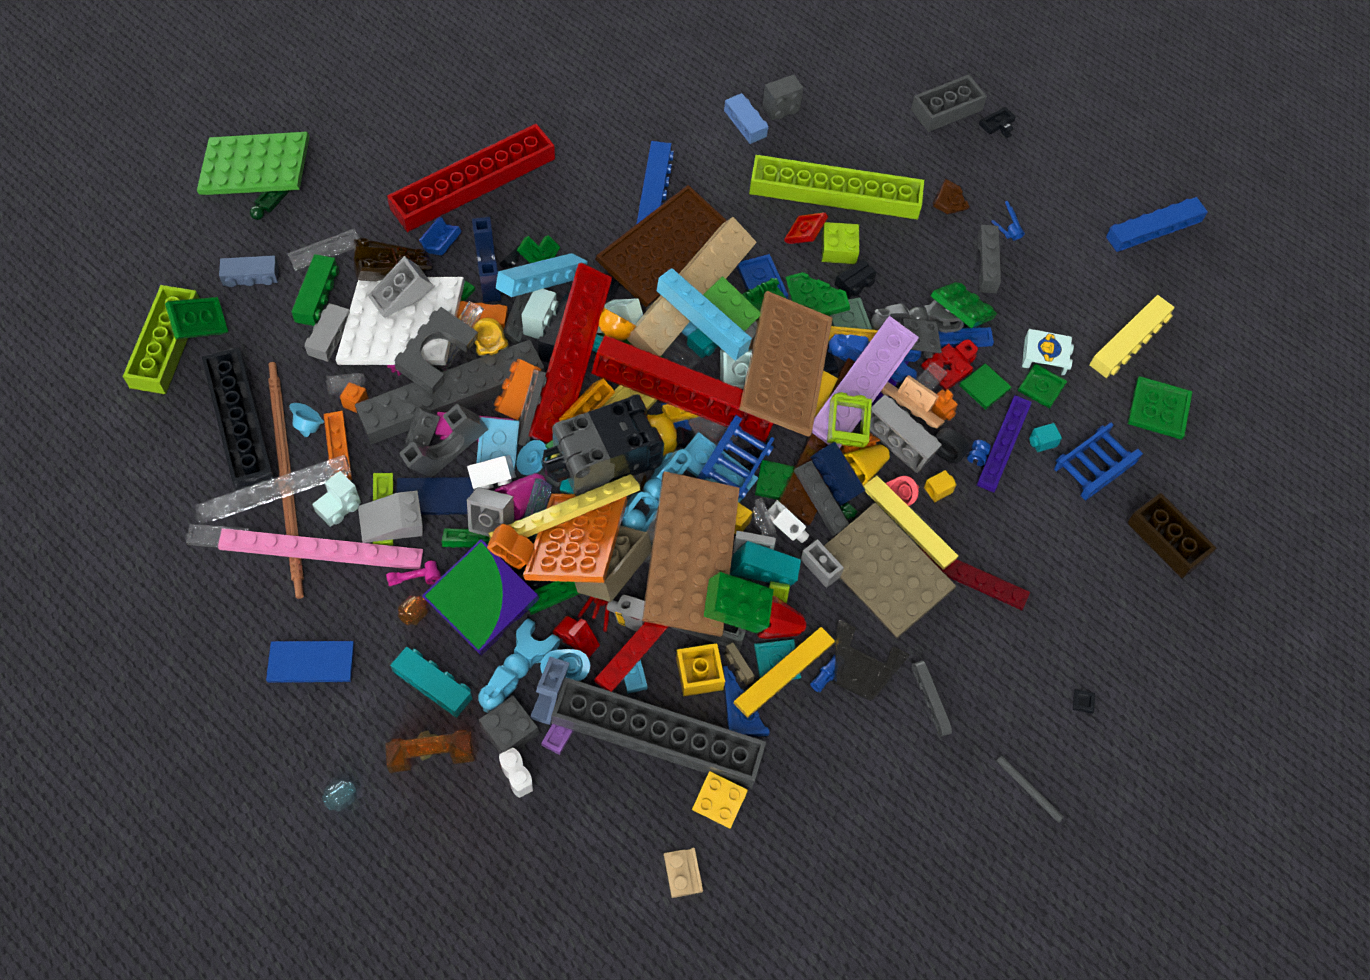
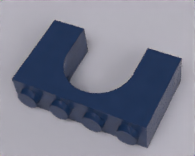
M490 217L472 219L483 303L501 301L500 291L496 289L498 271Z

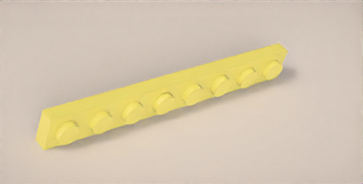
M630 474L509 525L513 527L518 535L530 537L640 491V486ZM494 531L488 533L490 539Z

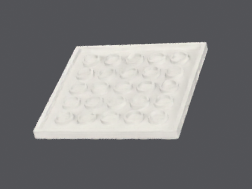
M427 277L433 284L429 292L421 300L386 318L380 314L368 296L382 280L376 282L358 280L336 356L337 364L395 365L394 360L398 353L405 351L408 341L418 335L419 328L423 324L426 325L428 323L429 317L434 310L438 311L442 307L457 317L465 283L464 278ZM445 339L431 340L424 345L421 355L430 365H446L451 342Z

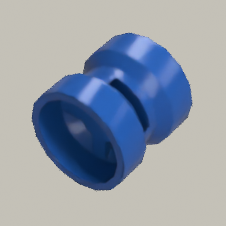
M975 440L967 460L973 463V460L977 459V465L983 466L991 446L985 441Z

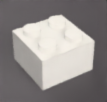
M510 455L467 466L473 489L477 487L490 489L494 487V483H498V486L512 482V478H516Z

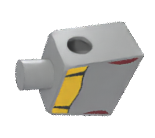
M622 595L619 602L616 600L608 602L607 610L615 614L617 623L636 632L645 623L642 621L645 601Z

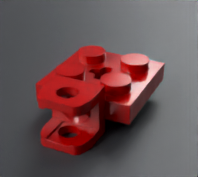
M969 339L962 341L955 349L950 344H947L941 349L942 353H935L932 358L921 364V367L945 391L973 371V367L970 364L976 359L978 347ZM944 365H950L951 370H944Z

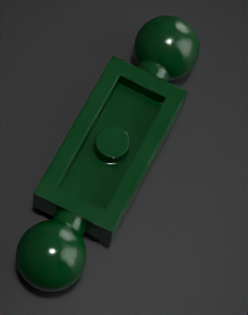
M290 190L262 192L254 201L256 206L250 209V216L254 220L262 219L264 210L270 213Z

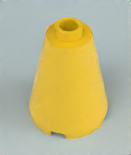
M881 444L843 454L863 486L874 477L890 458L888 448Z

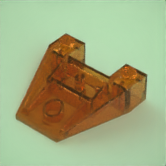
M458 730L454 734L410 740L397 738L385 743L386 762L389 773L411 770V757L449 752L453 764L475 761L471 731L467 732V730Z

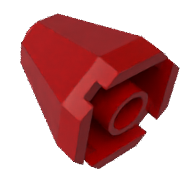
M773 596L769 627L759 632L757 636L764 639L798 636L801 632L805 631V618L797 610L776 596Z

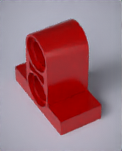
M565 616L552 631L554 635L563 639V643L582 651L588 658L600 646L587 621L583 619L576 621L569 616Z

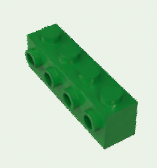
M314 254L291 311L295 323L314 326L320 320L322 309L328 302L329 291L333 289L334 278L339 274V266H337L335 258Z

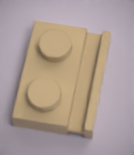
M695 848L664 853L671 898L702 893L703 888Z

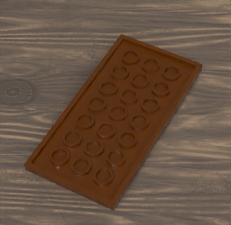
M687 185L597 254L595 260L647 308L660 296L656 291L659 277L671 268L679 274L727 220Z

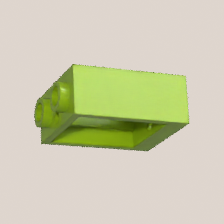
M843 392L834 394L830 399L827 443L836 442V444L864 448L869 443L872 399H868L863 395L848 396L847 393ZM837 405L862 409L860 434L835 430Z

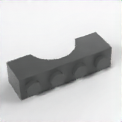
M981 224L977 235V249L981 253L979 292L997 294L1001 283L999 226Z

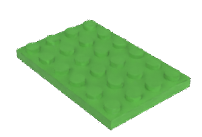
M308 132L210 137L197 187L198 194L213 195L299 190L310 137Z

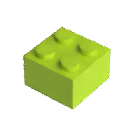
M825 222L822 231V262L857 263L859 255V224Z

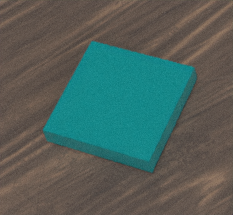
M794 639L754 644L759 677L762 678L796 649ZM799 673L794 679H801V674Z

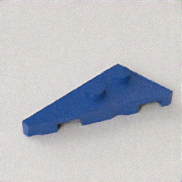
M723 666L728 730L750 737L769 736V729L764 726L757 711L747 718L734 705V701L744 693V690H741L732 671L727 666Z

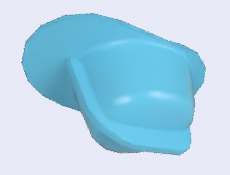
M301 403L290 404L289 407L293 413V427L299 430L303 436L308 437L310 433H315L320 424L324 423L318 412L309 406Z
M553 650L548 652L541 660L540 668L542 674L549 657L569 662L566 677L576 681L584 679L590 670L589 658L580 650Z

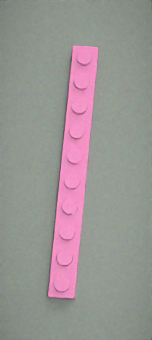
M223 528L218 543L219 550L404 569H421L423 549Z

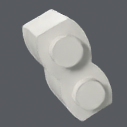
M511 748L499 754L502 771L509 778L514 794L520 798L532 792V778L529 771L523 766L520 753L515 748Z

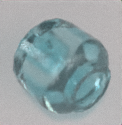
M338 779L323 791L322 800L330 811H342L355 801L354 793L356 789L350 781L346 782L343 779Z

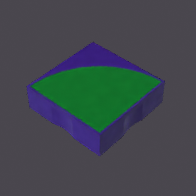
M482 539L422 595L481 656L502 637L503 633L512 623L519 620L539 600L538 595L500 557L493 554Z

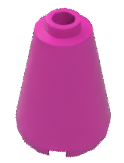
M534 473L494 490L495 492L513 496L514 522L520 520L546 489V479L541 474Z

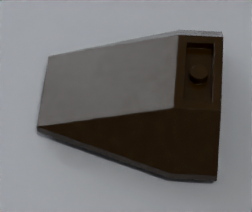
M367 238L354 239V269L357 280L375 282L383 280L404 256L417 264L422 271L432 269L428 253L422 249H412L372 241Z

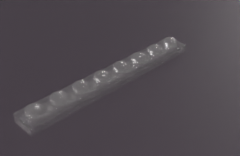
M345 455L196 504L197 520L199 524H204L324 484L339 471L345 476L351 475L348 460Z

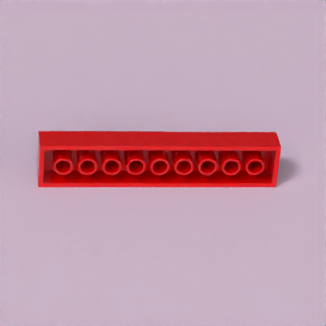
M534 124L387 195L390 210L406 232H409L554 160V144L540 127Z
M606 335L597 350L591 374L727 428L735 415L742 418L739 423L742 430L760 441H766L774 423L739 410L743 394L742 389Z

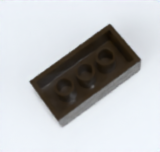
M1159 493L1134 512L1127 522L1182 579L1206 561L1217 549L1162 493Z

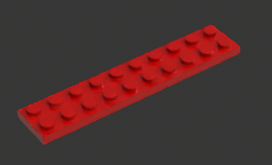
M579 263L576 269L546 373V384L541 390V402L537 405L528 435L545 444L553 440V425L560 421L559 418L579 397L598 330L599 318L603 312L612 277L584 263Z

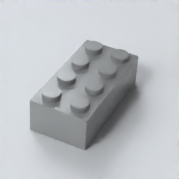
M884 395L871 407L870 433L879 438L880 442L900 460L918 473L933 458L942 444L887 395Z

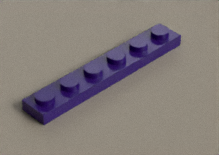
M1014 395L976 486L993 493L995 492L1032 403L1031 401Z

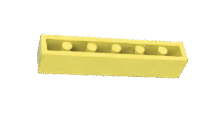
M1157 295L1094 356L1090 366L1105 378L1111 374L1114 376L1121 368L1120 365H1125L1130 360V355L1132 353L1136 354L1141 349L1142 343H1148L1152 338L1151 334L1153 332L1157 334L1160 331L1163 322L1167 324L1173 317L1171 313L1175 307Z

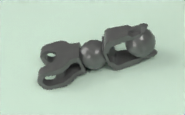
M936 300L932 301L930 305H924L923 308L914 307L910 310L903 303L890 305L884 309H876L871 319L874 330H879L889 316L892 318L901 317L899 323L903 326V318L937 322L938 331L944 333L957 332L964 326L962 320L949 310L944 309V306Z

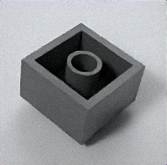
M795 75L765 84L762 107L771 121L782 119L788 114H796L800 110L804 88Z
M514 696L479 719L481 729L500 754L511 748L518 750L539 735L538 727Z

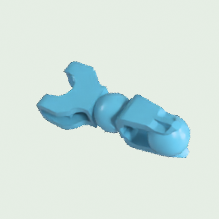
M680 449L663 456L662 464L655 469L651 479L645 483L643 492L632 494L628 500L622 519L624 527L645 532L648 526L653 523L657 516L662 474L666 471L682 475L691 462V455L687 450ZM680 454L684 456L683 464L676 462ZM640 499L650 508L647 516L642 511L633 509Z
M526 619L516 631L514 654L508 656L502 666L499 665L488 685L483 687L478 695V701L483 707V711L488 713L502 704L517 688L518 679L523 678L529 668L535 663H541V660L548 652L557 650L561 638L551 634L544 641L534 640L531 635L535 630V622L531 619Z

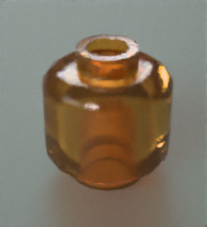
M408 596L398 607L399 619L408 626L410 624L417 625L428 614L427 601L421 596Z

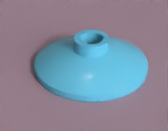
M533 440L520 450L516 465L521 474L528 476L538 473L543 468L541 461L543 452L547 449L544 442Z

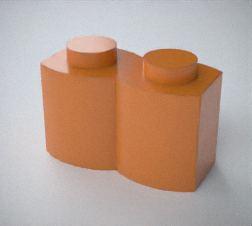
M502 523L494 530L487 548L496 556L503 558L509 565L520 569L527 564L534 544L527 537L518 535L510 525Z

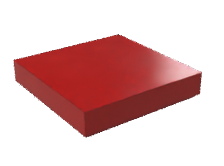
M826 212L798 216L786 235L785 242L793 244L814 241L828 218Z

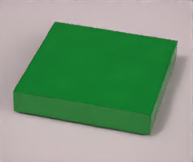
M986 363L959 385L985 410L1012 388Z
M1035 363L1018 391L1050 409L1067 381Z

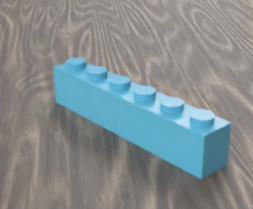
M571 253L498 271L496 289L510 297L570 282L574 280L578 264L584 263L587 265L588 261Z
M673 268L659 277L656 291L736 361L749 350L752 338Z

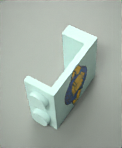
M1029 329L1024 342L1022 367L1029 368L1032 362L1062 367L1061 375H1065L1072 366V359H1070L1074 349V345L1071 344L1072 337Z

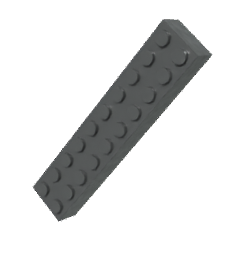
M529 339L500 350L496 354H489L443 371L444 381L433 395L416 383H411L354 404L370 444L372 445L409 431L418 406L435 413H446L457 403L465 408H469L496 398L498 395L501 396L504 390L502 389L503 382L506 378L509 379L511 374L509 371L513 361L516 362L517 359L540 368L541 372H545V368L531 340Z
M567 677L564 679L551 715L552 724L708 774L711 771L731 782L752 788L766 744L765 741Z

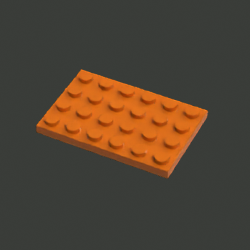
M551 494L546 509L577 496L575 494ZM627 496L539 532L523 574L524 579L604 583L627 505Z

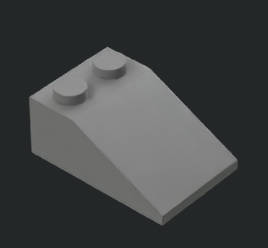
M404 256L368 296L380 314L386 318L421 300L433 287V284L417 264Z
M418 491L395 493L358 506L362 543L422 536V519Z

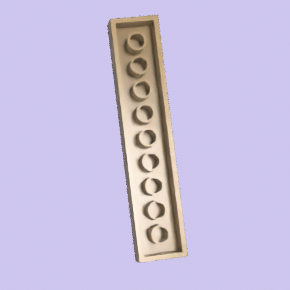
M732 217L717 229L679 275L703 295L722 276L726 279L757 242ZM660 295L635 324L636 327L627 340L634 347L660 357L690 320Z

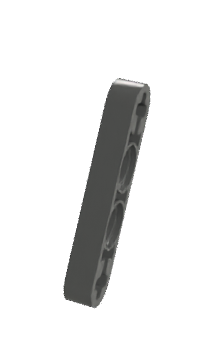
M923 660L912 663L913 673L920 690L922 689L924 692V700L927 707L931 709V717L939 736L951 734V724L926 663Z

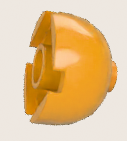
M604 308L599 318L600 330L606 336L615 338L618 341L629 338L631 332L636 327L635 324Z

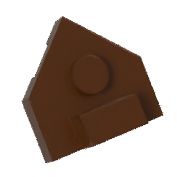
M947 179L943 181L933 201V207L946 214L968 210L970 206L962 195L961 187Z

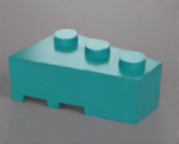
M747 541L733 554L730 575L769 583L770 581L783 583L791 586L798 581L801 559Z

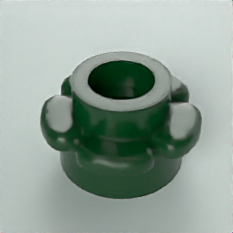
M847 502L840 506L847 520L850 518L854 519L858 513Z

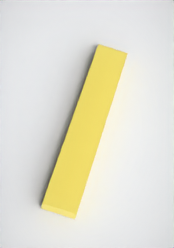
M878 476L864 485L865 492L943 570L958 558V555Z

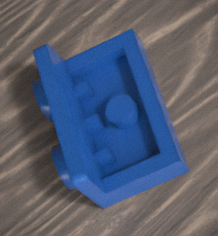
M438 217L419 241L427 253L442 256L462 231L459 226L446 225L443 218Z

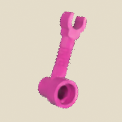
M428 561L424 564L425 568L404 573L392 572L386 574L389 586L425 576L426 583L430 585L435 584L441 578V573L437 569L435 561Z

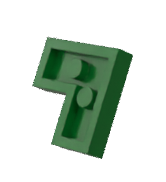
M549 235L543 238L539 246L527 236L523 239L517 251L529 263L554 258L560 246Z

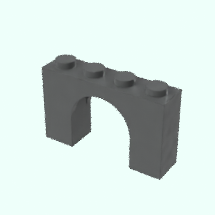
M442 307L438 311L434 310L431 313L428 323L426 325L423 324L419 328L418 335L408 341L405 351L398 353L394 360L397 371L432 395L444 381V374L424 360L421 355L424 345L434 339H445L467 353L478 336L476 330Z
M458 403L443 415L453 430L445 440L433 446H423L413 441L399 453L408 468L431 478L489 430L479 415Z

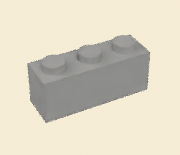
M329 303L327 308L322 311L319 322L313 327V333L305 342V348L309 356L327 362L330 360L342 338L350 313L349 309Z

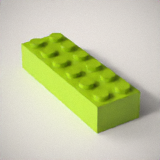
M160 285L123 374V378L130 389L160 394L167 393L188 338L175 339L165 303L176 300L200 299L195 290Z

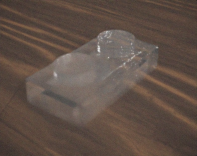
M364 372L327 376L328 395L342 394L349 382L366 389Z

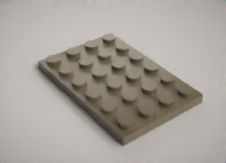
M876 503L824 545L844 567L840 579L896 638L906 632L956 588V585Z

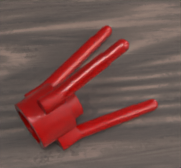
M590 596L578 614V618L582 617L593 600L596 604L592 615L593 619L596 618L600 606L606 604L603 631L607 632L609 620L607 605L609 601Z

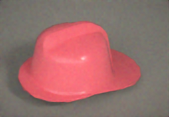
M901 476L885 483L908 506L912 505L918 498V489L920 487L911 477Z

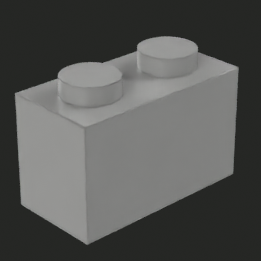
M818 539L802 552L801 561L826 588L842 575L844 567Z

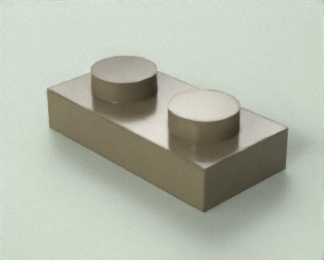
M732 642L726 646L724 657L729 665L733 664L735 667V675L740 682L744 681L747 686L753 682L755 675Z

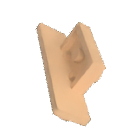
M911 376L905 378L899 389L887 382L881 390L884 395L895 399L897 404L911 410L914 416L925 420L926 424L930 427L939 428L944 424V420L930 411L939 396Z

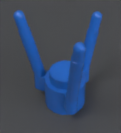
M1005 201L1013 221L1007 228L1008 232L994 220L991 222L995 226H999V230L1007 239L1012 238L1015 241L1022 238L1025 233L1018 222L1013 208L1008 201Z

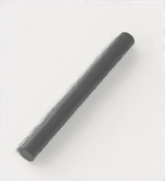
M1003 756L996 760L1058 823L1064 818Z

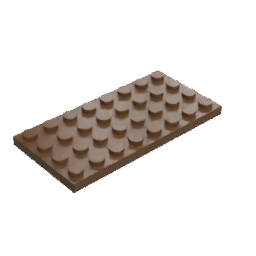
M766 291L739 410L809 437L813 429L833 318Z
M666 471L663 472L642 621L719 637L723 635L724 623L703 616L709 579L719 572L730 575L739 487Z

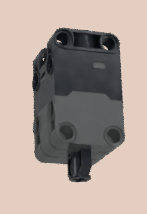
M635 394L626 399L555 423L552 427L553 447L544 450L541 461L546 476L557 483L568 479L575 496H579L630 474L635 476L658 468L662 464L664 442L657 428L651 427L647 417V408L641 396ZM554 454L557 455V457L545 461L546 457ZM562 469L564 470L563 473H560V474H557V475L552 474V473H554V472H556V471H559V470H562Z

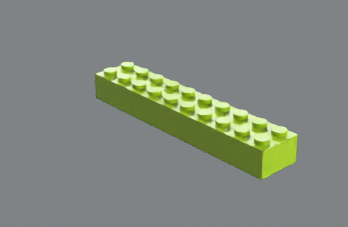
M755 155L749 194L918 220L922 207L924 180Z

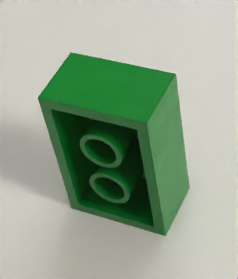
M719 572L709 579L703 617L759 633L769 627L774 589Z

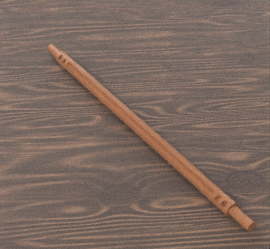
M270 362L268 364L270 374L268 382L286 535L299 536L280 378L277 376L276 363ZM289 557L295 597L301 599L304 597L301 558Z

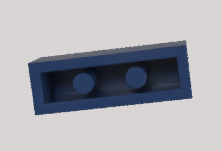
M836 442L810 457L840 506L865 491L864 486Z

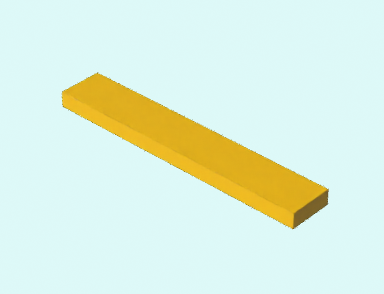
M820 627L734 701V705L747 718L750 717L831 647L835 640Z

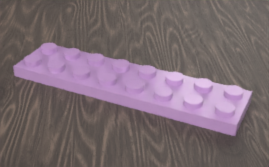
M889 316L814 418L812 433L827 443L830 399L834 394L843 392L847 393L848 396L854 397L856 395H863L868 399H872L873 403L919 337ZM837 405L835 430L851 433L861 419L862 409Z

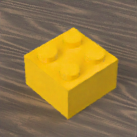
M717 643L677 649L676 661L683 697L724 690L725 679Z

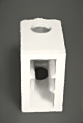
M778 500L765 513L792 541L797 539L803 543L809 537V534L804 530L806 526Z

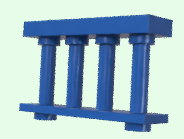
M735 415L697 478L705 480L706 477L712 478L720 484L739 487L738 499H744L749 490L746 486L764 456H769L774 448L771 445L774 438L771 437L767 444L763 443L742 430L741 426H739L742 418ZM732 435L735 437L739 436L762 450L760 456L756 458L732 443L733 441L730 439ZM729 449L752 463L754 466L750 473L726 459L722 451ZM714 464H722L743 477L745 481L742 486H738L717 473L716 469L713 468Z
M1112 423L1106 427L1102 425L1097 429L1095 435L1067 455L1062 454L1056 460L1057 464L1054 470L1057 472L1064 467L1083 486V492L1080 496L1085 501L1136 464L1143 455L1139 449L1132 453L1130 451L1127 452L1109 434L1114 426ZM1103 438L1122 456V461H1114L1096 442ZM1090 447L1109 466V470L1107 472L1101 471L1083 452ZM1077 457L1096 476V480L1093 482L1091 480L1088 481L1070 461Z

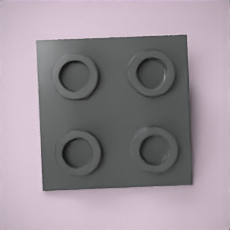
M903 318L904 327L919 337L910 350L924 351L923 353L926 358H932L934 353H942L937 322Z

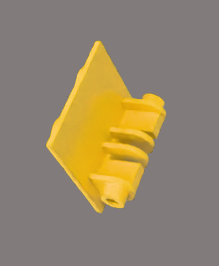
M709 771L692 810L731 828L748 789Z

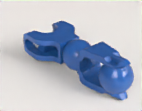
M835 334L829 341L828 352L839 357L841 360L845 361L847 358H850L856 362L870 341L865 336ZM910 350L891 378L900 383H903L907 376H911L916 380V370L908 367L905 361H917L921 357L922 351Z

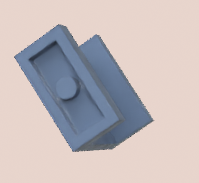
M549 657L537 686L536 692L540 694L531 713V719L550 725L551 715L564 679L567 676L569 662Z

